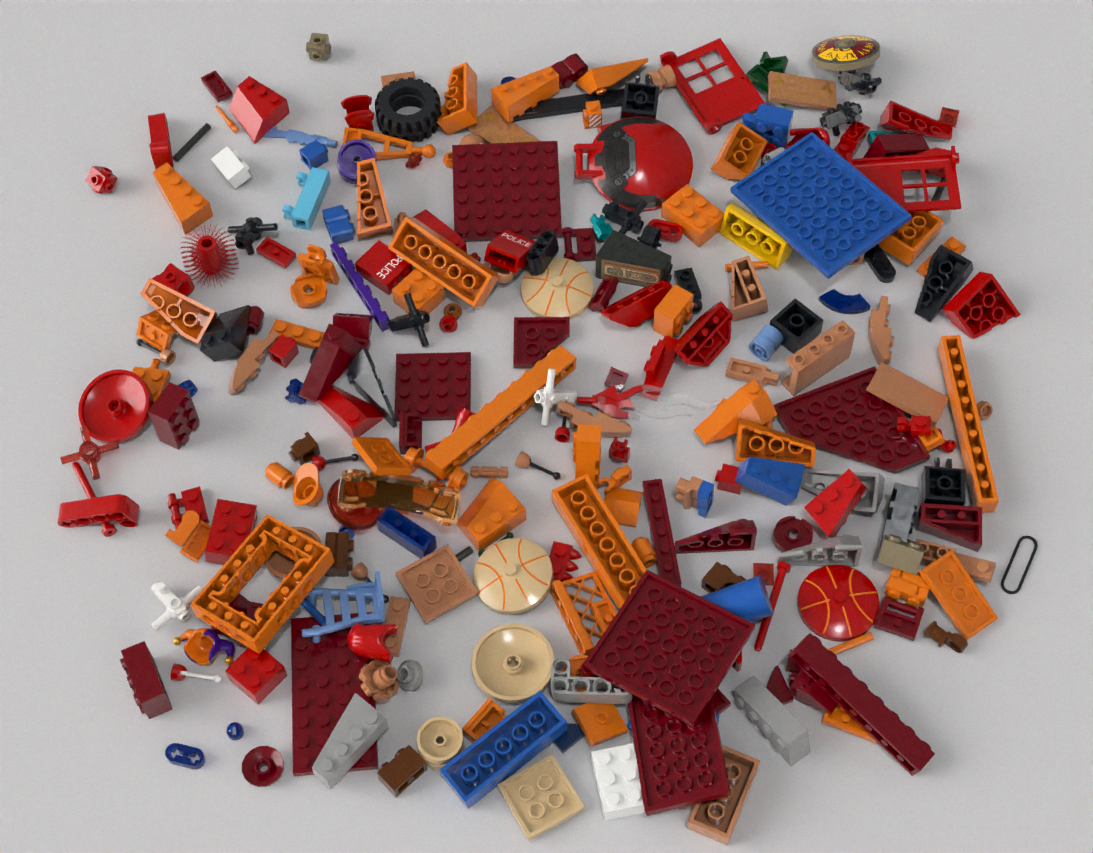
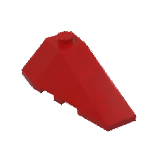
M331 385L327 392L317 401L352 439L360 437L384 419V416L372 404L334 385Z

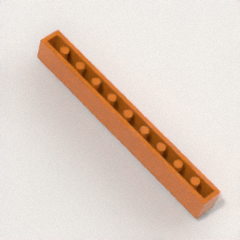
M960 335L941 336L937 349L972 504L974 507H982V513L994 512L999 499Z
M561 345L555 350L552 349L544 359L537 361L533 368L525 371L506 390L498 393L489 404L486 403L478 413L471 415L467 422L462 426H458L448 437H444L435 448H431L425 455L426 467L443 480L458 465L460 466L535 403L534 395L537 390L544 389L546 386L549 368L556 369L555 387L576 369V357Z

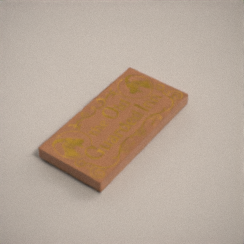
M770 71L768 74V101L826 111L832 107L836 109V82Z
M491 106L477 117V123L467 127L469 132L480 136L486 144L540 141L513 121L508 123Z

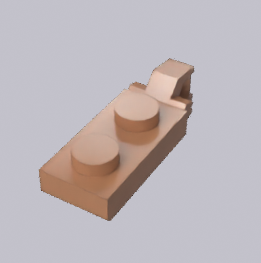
M730 358L725 374L726 377L746 382L755 379L763 386H767V384L777 386L780 375L771 372L765 365L736 358Z

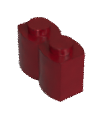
M577 53L551 66L559 74L560 89L570 87L573 82H576L588 72L587 64Z

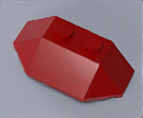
M660 280L656 284L646 286L600 311L601 315L627 327H636L641 322L654 318L655 308L671 290L672 284L665 280Z
M722 301L718 302L702 314L679 338L674 351L686 365L708 367L730 343L733 314Z

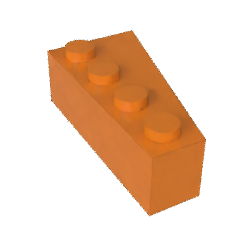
M167 162L153 171L156 184L185 235L213 216L210 202Z

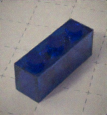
M388 506L376 519L380 532L420 559L434 552L437 548L434 535L391 506Z

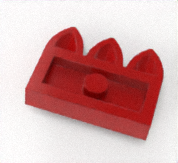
M553 541L549 555L554 571L553 581L560 579L563 582L574 578L567 572H573L579 568L570 560L580 559L582 555L576 549H573V545Z

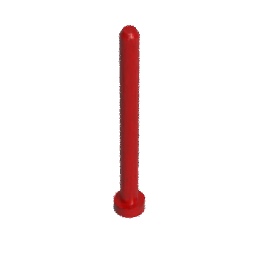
M77 461L73 462L72 467L88 499L96 498L80 464ZM110 522L101 523L103 526L102 533L105 537H110L116 533L117 529L113 524H110Z
M782 561L777 564L776 568L779 571L769 598L773 613L785 575L791 570V565ZM773 615L763 618L754 645L755 651L759 652L762 650Z

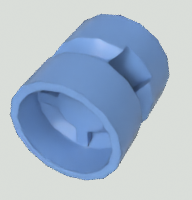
M765 325L758 333V336L749 344V349L757 358L768 360L774 353V350L783 342V335L777 328Z

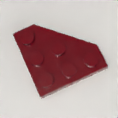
M514 317V368H533L537 361L544 359L552 349L557 348L570 337V317Z

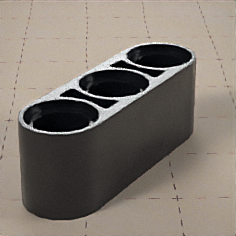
M547 230L542 232L527 253L526 260L531 275L542 274L558 252L559 245L555 231Z

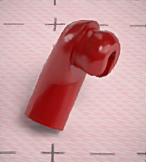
M945 440V443L937 446V448L950 453L956 448V442L954 440Z

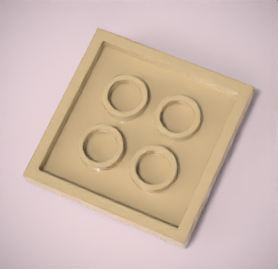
M553 754L497 784L498 790L528 841L585 810V806Z

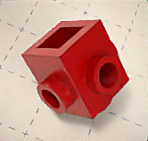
M92 166L85 181L93 187L95 192L103 194L112 192L118 178L109 168Z

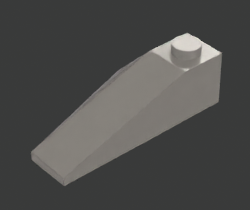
M805 468L801 488L819 495L846 471ZM852 471L867 487L853 510L877 513L883 498L885 478L880 473Z

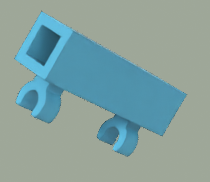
M314 167L311 168L309 175L303 172H298L296 179H299L298 185L304 187L295 208L290 205H284L282 212H285L284 218H292L293 227L311 230L331 182L328 170Z

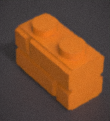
M893 567L884 593L888 594L891 599L905 600L913 607H923L930 588L921 575H915Z

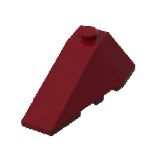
M328 324L298 396L316 403L348 368L347 365L355 358L361 344L346 330Z
M739 519L675 542L676 554L754 550L757 528L753 520Z

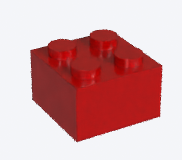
M247 648L225 670L229 680L257 705L287 677L285 667L265 649L259 654Z

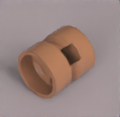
M670 65L660 67L658 71L652 70L645 73V78L647 75H651L650 84L660 85L659 92L663 87L668 89L676 85V77Z

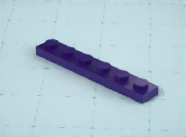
M337 242L330 244L333 258L369 313L373 315V319L382 332L388 330L387 321H389L387 313L385 311L382 312L380 309L381 306L378 299L372 297L370 287L364 285L360 272L357 273L355 271L353 261L347 259L345 249L343 247L340 248Z

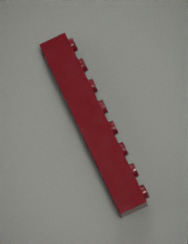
M809 633L788 654L815 683L911 776L920 772L935 755L930 745L922 741L911 727L906 726L900 720L897 713L886 707L883 700L874 695L863 681L857 679L853 675L852 670L843 665L832 651L827 650L818 637Z

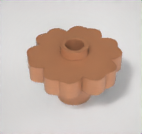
M373 660L361 668V673L359 674V678L362 681L361 688L367 696H373L376 702H386L397 694V689L399 688V684L396 681L397 671L392 665H385L382 661Z

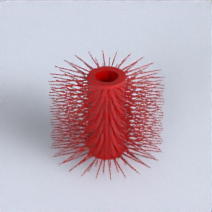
M206 230L205 236L204 233L200 236L201 234L195 232L200 238L198 239L194 235L193 238L195 237L197 240L193 239L194 243H188L194 246L181 247L192 249L187 250L188 253L192 254L183 256L182 259L192 257L193 259L185 260L183 263L194 262L191 265H185L184 268L196 266L192 270L198 271L191 275L194 276L201 272L197 276L199 277L205 273V280L210 275V277H213L214 282V276L216 279L218 275L222 277L224 274L220 270L226 271L224 268L230 270L225 265L230 266L231 263L226 262L238 259H227V257L235 256L237 253L225 254L229 251H235L236 249L233 248L232 250L225 249L229 246H235V244L224 245L229 241L221 242L225 239L223 237L218 241L219 237L215 238L213 236L214 231L210 236L208 233L206 235Z

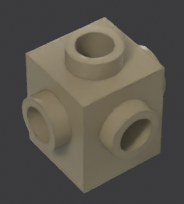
M311 34L310 41L306 43V52H309L310 59L327 60L328 54L331 53L328 34Z

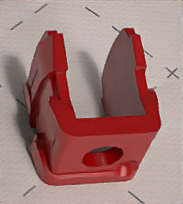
M356 95L345 98L341 102L343 109H346L347 116L344 118L349 128L374 131L372 122L374 120V112L369 109L372 97Z
M172 263L167 265L164 272L152 278L187 297L195 289L191 276Z

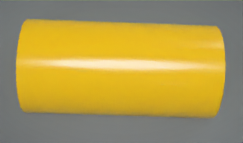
M731 203L726 207L719 234L761 261H768L769 266L778 270L789 257L793 247L764 221L735 203Z

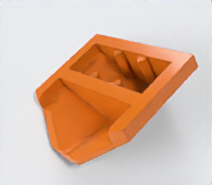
M616 488L606 494L604 502L618 525L636 528L643 492Z

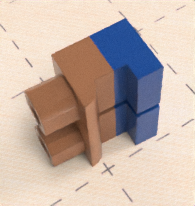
M694 476L691 477L690 481L680 477L676 485V490L678 491L676 500L684 503V509L687 510L694 507L698 509L699 516L706 518L713 504L714 484Z

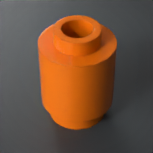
M270 463L266 467L265 477L279 488L288 489L292 485L294 479L292 472L280 463Z
M638 537L633 540L632 547L645 568L654 565L657 561L656 553L649 539Z

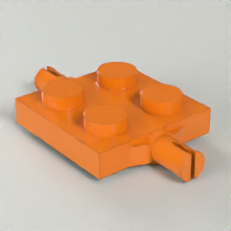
M158 358L152 359L150 367H134L132 371L148 385L152 395V405L167 386L171 376L169 370L158 369L161 362Z

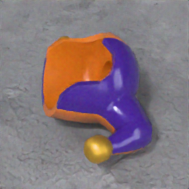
M210 628L188 629L181 636L173 639L175 645H180L182 641L187 640L183 647L184 652L196 664L207 665L218 653L227 654L225 658L227 665H231L234 662V643L220 639L218 634Z

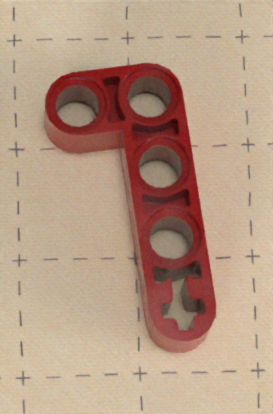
M166 114L148 115L151 138L149 147L155 169L166 162L173 168L174 164Z
M122 494L65 502L60 504L57 524L61 527L72 528L116 521L124 527H136L139 505L128 496Z

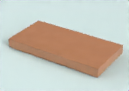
M883 362L880 363L866 391L913 416H931L932 426L937 424L949 400V397Z

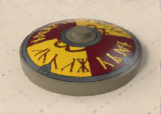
M860 35L832 37L821 41L813 47L811 51L812 62L822 69L832 71L860 69L874 63L880 57V44L870 37Z

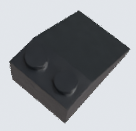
M246 305L220 313L203 334L200 351L213 361L243 353L251 306Z

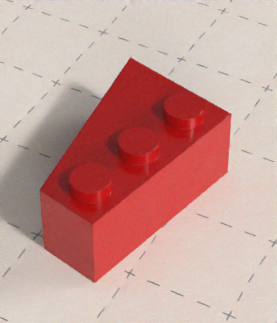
M849 468L804 508L828 537H837V533L842 525L846 523L847 517L852 509L856 507L867 487Z

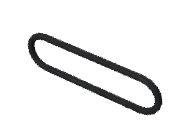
M1022 536L1018 540L1001 580V587L1008 594L1019 592L1036 553L1038 544L1031 536ZM1023 539H1031L1035 546L1019 586L1015 591H1009L1004 587V581L1019 545Z

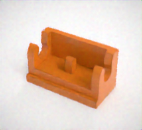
M488 698L462 728L463 736L471 743H474L507 717L504 714L505 710L492 701L491 698Z

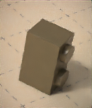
M890 534V536L885 535L877 556V562L916 575L924 554V548L921 547V544L915 541H909V543L902 541L901 537Z

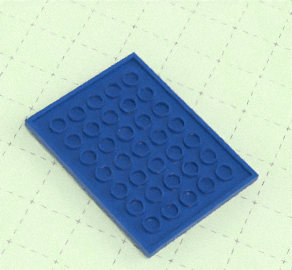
M813 132L730 188L731 193L828 279L909 222L912 216Z

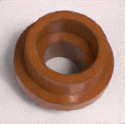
M450 303L444 307V316L452 315L458 320L462 314V308L456 303Z

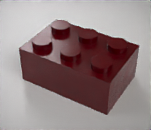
M171 382L167 384L148 411L159 441L178 450L182 445L186 444L189 435L198 427L200 421L190 392Z
M145 641L121 650L123 658L120 659L124 671H126L127 681L134 692L133 697L141 713H146L148 718L151 719L173 710L154 658Z

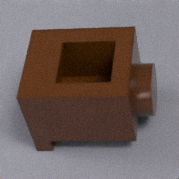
M308 431L304 433L305 437L303 439L295 441L290 446L291 451L288 452L294 462L298 461L300 465L311 461V456H319L321 454L318 443Z

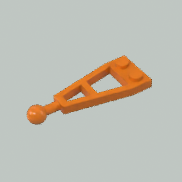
M345 127L342 146L351 140H362V137L384 143L383 152H375L376 160L411 158L412 153L423 154L426 158H433L436 154V148L431 144L424 147H414L411 141L365 129ZM390 144L406 148V150L390 151Z

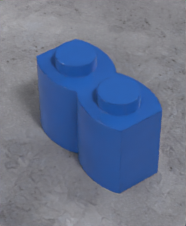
M343 204L322 210L323 219L332 243H342L354 239L355 227L353 223L349 222L351 219L348 209H344Z

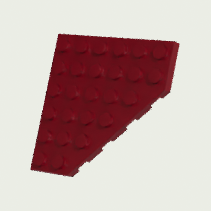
M875 366L773 405L778 414L777 418L785 432L789 435L814 442L816 448L891 473H898L930 459L928 451L918 436H911V431H897V418H907L902 409L866 391L877 371Z

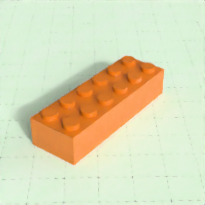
M414 217L404 218L388 246V249L473 307L483 306L500 277L493 270Z

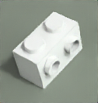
M227 146L211 158V160L234 189H236L252 176L247 171L250 168L244 160L239 161L241 157L236 150L231 151Z

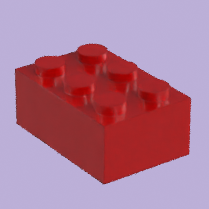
M217 499L205 549L206 562L224 565L254 530L257 505Z

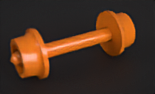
M411 447L406 452L404 459L412 468L411 472H415L419 466L428 469L423 459L424 449ZM458 465L453 472L445 477L449 479L448 489L461 491L465 484H467L469 474L462 470L461 466Z

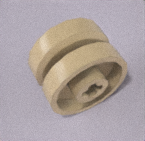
M438 716L430 718L418 730L416 740L419 755L432 770L440 771L439 769L465 750L462 729L457 722L448 717Z

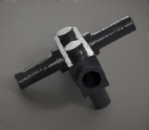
M856 69L840 71L838 74L839 83L845 85V89L848 91L857 90L860 95L874 93L877 85L882 82L880 77L873 79L871 74H860L856 72Z
M850 101L844 102L843 105L839 103L836 109L833 107L828 108L827 112L821 114L820 124L823 128H832L833 135L838 136L840 135L838 125L859 122L862 119L860 115L862 108L859 103H850Z
M613 200L609 204L606 203L604 205L602 213L605 214L606 219L622 226L618 231L619 233L625 235L630 230L636 233L637 230L640 231L643 228L644 221L641 220L639 215L647 206V202L641 200L634 211H628L619 206L618 200Z
M249 217L242 226H229L228 233H237L235 236L236 247L238 249H246L248 255H252L255 253L252 244L255 240L261 238L260 233L263 231H276L278 225L276 223L263 224L259 217Z
M408 292L404 294L409 309L408 314L390 319L388 326L392 332L414 328L418 333L422 347L429 345L424 331V324L430 322V315L426 310L419 311V309H416L412 295Z

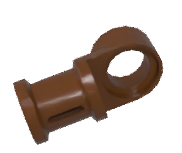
M933 621L924 633L925 637L929 636L937 642L940 648L946 644L955 652L962 653L968 646V642L963 636L957 633L952 634L950 631L946 632L937 625L936 621Z

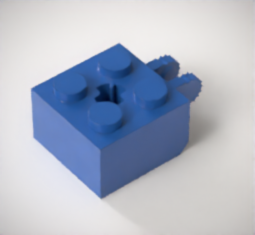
M761 104L758 106L756 114L744 113L742 115V124L768 141L767 144H774L777 148L783 147L786 149L794 111Z

